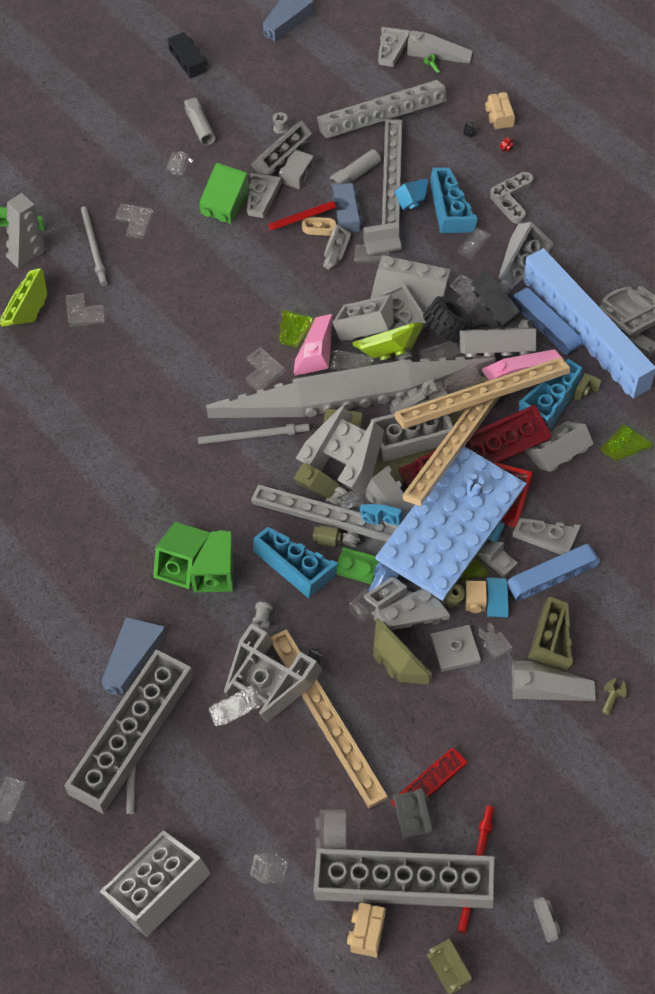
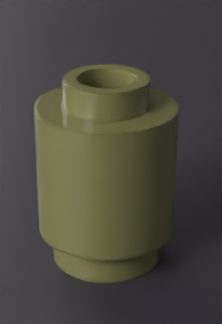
M322 525L314 528L313 542H317V545L336 547L337 544L341 543L342 532H339V528Z
M455 584L444 599L445 607L450 609L456 608L463 600L465 592L459 584Z

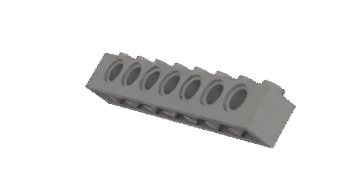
M438 80L318 116L319 131L325 138H329L384 121L385 119H391L447 101L445 86Z

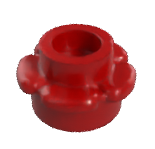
M506 137L499 146L502 152L505 150L509 152L513 148V138Z

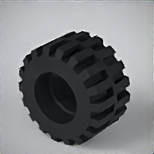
M442 296L436 297L423 314V318L430 329L450 342H459L460 330H468L472 326V320L467 312L454 301Z

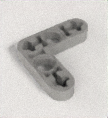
M522 172L492 187L490 190L491 200L515 224H520L525 220V210L512 196L532 186V174ZM513 185V186H515L516 188H515V189H509L508 186ZM510 203L512 206L505 207L503 204Z

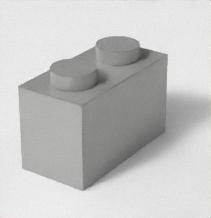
M295 150L288 157L286 165L280 170L282 184L300 189L314 167L313 155Z

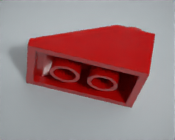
M495 462L496 466L526 483L524 490L502 519L505 525L515 528L521 518L534 474L530 471Z

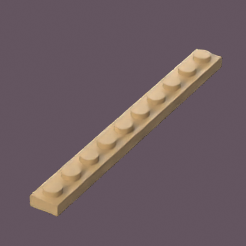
M559 357L395 412V419L405 429L569 374L570 367Z
M500 397L468 407L404 492L403 501L422 506Z
M286 629L271 637L274 641L271 646L283 666L289 669L300 651ZM316 679L313 685L301 696L367 807L370 809L387 800L388 796Z

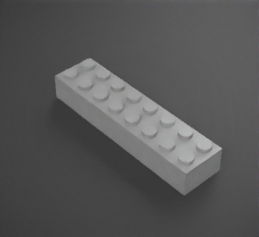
M157 649L155 650L64 785L69 796L102 814L106 812L131 771L135 768L193 679L190 666Z
M318 848L316 851L313 890L315 900L493 908L494 856Z

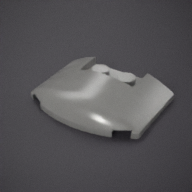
M638 286V290H632L631 287L617 289L605 296L599 306L615 325L632 337H638L641 332L655 325V295L643 286Z

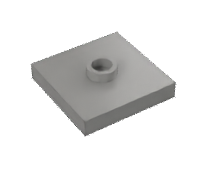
M470 625L431 633L430 637L441 672L481 663Z

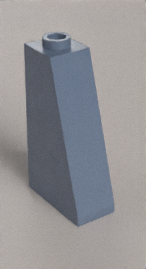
M280 0L263 22L264 35L273 41H277L314 13L313 1Z
M125 618L102 678L103 688L106 692L114 695L125 693L165 639L164 626Z

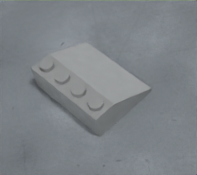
M382 255L370 299L404 283L424 314L436 297L446 296L450 283L451 269Z
M163 830L100 893L136 929L148 937L211 873L198 855Z

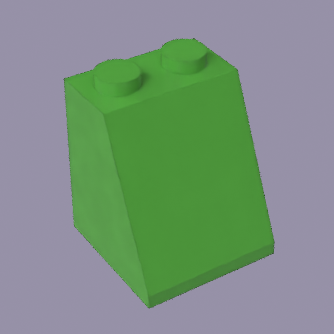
M216 163L200 200L201 213L206 217H213L221 222L231 224L249 196L247 173Z
M174 522L156 546L153 578L190 589L192 585L190 570L210 532Z
M219 530L210 533L190 570L193 592H233L234 550L231 531Z

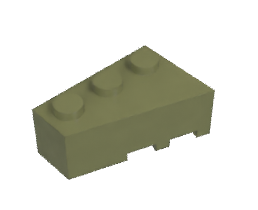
M548 597L542 607L528 655L529 659L566 672L573 663L570 648L568 603Z

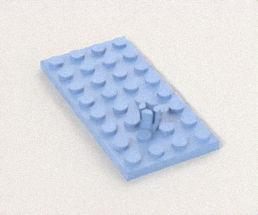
M464 446L422 506H413L376 555V560L444 601L452 587L457 583L524 490L526 483Z

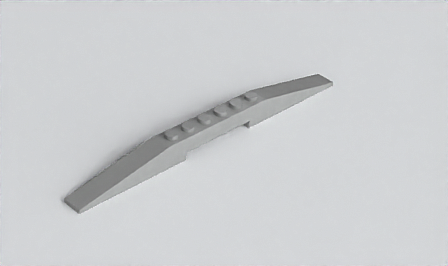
M477 356L466 360L464 357H456L455 360L447 361L446 358H439V361H429L428 358L420 359V362H411V359L302 377L293 379V383L284 386L283 383L274 385L275 388L267 391L259 389L256 394L250 396L246 394L239 395L238 399L233 401L225 399L206 405L208 418L314 417L317 414L325 413V409L338 410L341 406L349 411L357 407L366 408L374 404L383 405L398 397L403 398L407 396L411 389H419L424 381L431 378L435 383L441 381L443 386L483 373L482 368L495 363L496 357Z

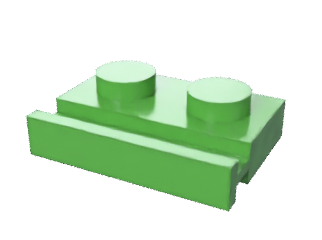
M343 547L337 562L336 575L371 584L375 576L374 570L379 561L376 560V556Z

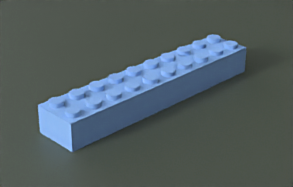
M544 248L526 257L523 278L525 285L530 286L535 295L541 298L550 309L580 336L582 345L588 349L589 354L600 362L601 367L611 374L612 379L622 386L623 391L634 399L650 390L655 374V366Z

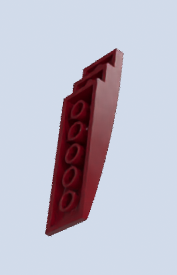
M532 405L476 430L465 447L493 464L495 462L501 464L551 439L552 435L536 405ZM437 448L433 452L419 457L416 461L398 469L407 488Z

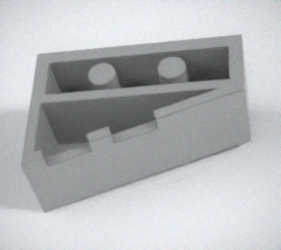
M388 465L370 480L364 493L371 503L402 510L404 520L415 504L403 501L404 493L400 489L402 484L399 480L395 482L389 473L392 470Z

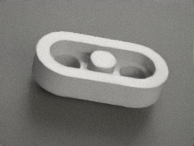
M544 897L534 899V907L546 940L549 943L558 940V935L561 934L560 927L557 921L552 919L551 913H553L550 901L545 900Z

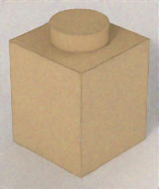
M466 581L465 611L472 613L485 611L487 603L486 581Z

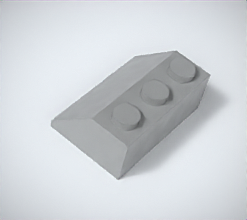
M392 295L343 305L332 322L340 341H351L357 337H369L372 334L389 331L394 322Z
M565 421L550 430L551 439L525 453L539 469L550 472L556 470L561 463L571 461L576 454L586 452L588 447L593 445V441L586 424Z

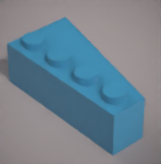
M433 168L430 186L440 233L474 232L478 218L475 214L473 215L472 207L466 202L463 191H460L458 182L451 169Z
M570 359L565 361L570 367L569 374L540 383L519 401V411L536 405L549 431L573 397L582 379V367Z
M269 527L254 537L253 552L308 599L336 576L337 562L323 558V555L318 552L313 553L305 549L306 546L290 541L289 537Z

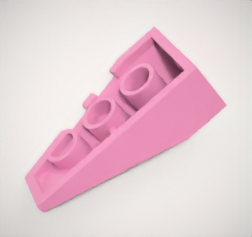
M332 314L314 319L295 359V376L329 369Z
M554 349L506 358L482 368V372L490 381L561 356Z

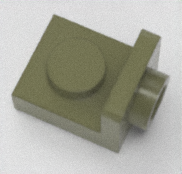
M585 373L575 390L574 399L581 401L583 396H588L590 390L598 393L602 381L595 376Z

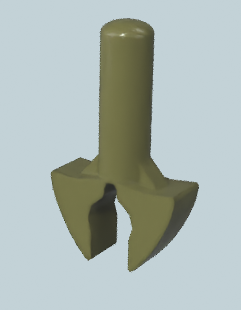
M617 678L610 680L604 686V690L609 692L602 710L605 715L610 714L618 697H626L624 681L621 688L617 689V691H614V684Z

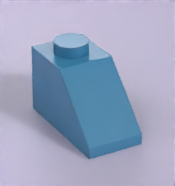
M427 178L404 183L394 191L402 209L410 208V210H413L420 206L419 203L425 199L428 184Z

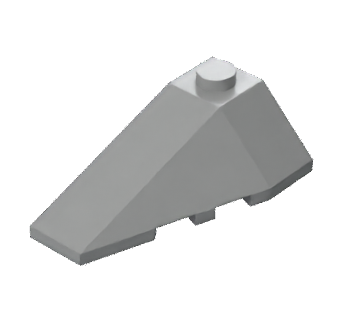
M410 31L407 55L430 58L429 55L433 54L435 59L470 64L471 50L426 32Z
M512 660L513 699L596 700L595 681L534 661Z

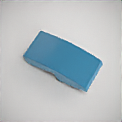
M365 504L360 507L361 519L370 524L373 523L379 526L381 521L384 520L390 525L399 526L403 521L402 510L391 506Z
M486 578L487 617L507 618L508 590L506 579Z

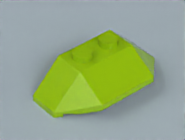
M41 268L29 271L26 275L27 277L20 283L0 318L1 326L32 323L37 319V314L40 308L43 307L47 297L44 272Z
M411 323L352 343L354 347L371 358H380V361L391 358L390 355L394 353L396 356L406 354V350L413 347L423 327V323Z

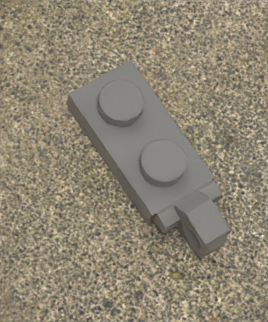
M338 224L333 228L324 253L326 259L323 267L328 270L342 259L351 233Z
M432 378L426 380L419 389L413 388L407 393V396L394 399L390 405L391 413L394 414L397 411L409 408L436 391L438 387Z

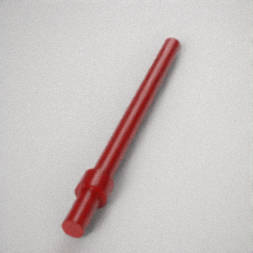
M486 806L483 821L480 822V835L475 856H484L488 835L491 834L493 827L491 822L495 808L492 806ZM463 907L458 932L466 933L472 907Z

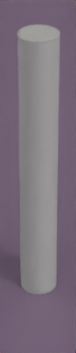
M136 766L127 778L126 814H135Z

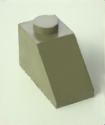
M304 462L294 477L298 486L325 499L330 498L335 493V489L339 487V484Z

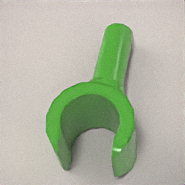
M433 54L429 55L431 61L425 56L424 63L431 65L436 73L439 74L441 71L434 62L435 56Z

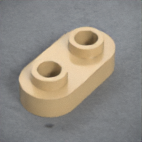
M308 217L302 222L303 232L309 235L329 236L332 234L334 226H336V222L331 218Z

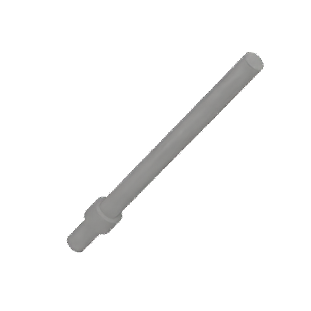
M86 206L81 207V213L96 266L95 272L99 277L100 284L105 286L107 285L106 269L102 265L88 209Z
M286 424L285 427L198 437V445L281 434L295 435L297 432L309 431V424Z

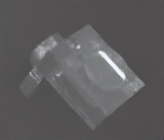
M172 152L165 170L182 177L187 163L191 164L192 160L184 152Z

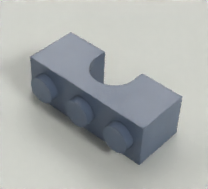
M353 183L332 185L335 209L344 208V210H337V224L349 233L360 232V226L363 225L362 215H358L360 213L359 202L356 203L358 194L357 190L353 188Z

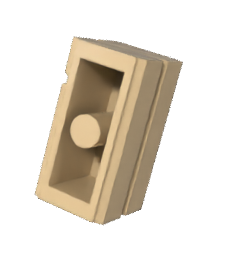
M506 92L499 93L498 95L490 94L488 102H485L486 111L490 112V123H493L495 129L513 127L515 115L508 94Z
M359 903L358 910L354 909L352 923H355L354 931H349L347 944L351 945L352 953L377 957L386 908Z

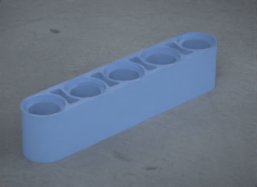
M524 288L511 296L512 302L537 329H540L565 355L582 346L580 336L529 288Z
M585 544L513 576L507 581V587L516 601H521L522 598L525 599L557 583L574 577L573 575L576 576L590 570V567H596L600 563V559L591 545Z

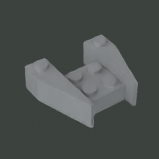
M341 406L304 443L296 459L301 463L304 462L322 471L329 457L346 465L338 481L349 489L363 495L373 476L384 430L373 421H371L366 431L351 424L350 421L354 415Z
M251 624L239 641L224 693L233 701L241 691L263 704L264 706L259 714L266 722H269L313 685L322 668L316 660L302 652H299L289 669L269 658L265 654L274 641L267 632Z

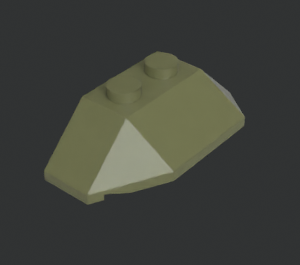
M377 618L373 654L375 660L379 664L383 663L387 667L388 674L392 678L396 677L399 682L430 684L432 682V673L393 631Z

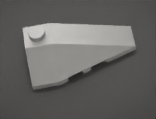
M532 222L518 224L510 238L498 279L500 281H507L514 287L524 278L526 257L543 248L549 253L554 243Z

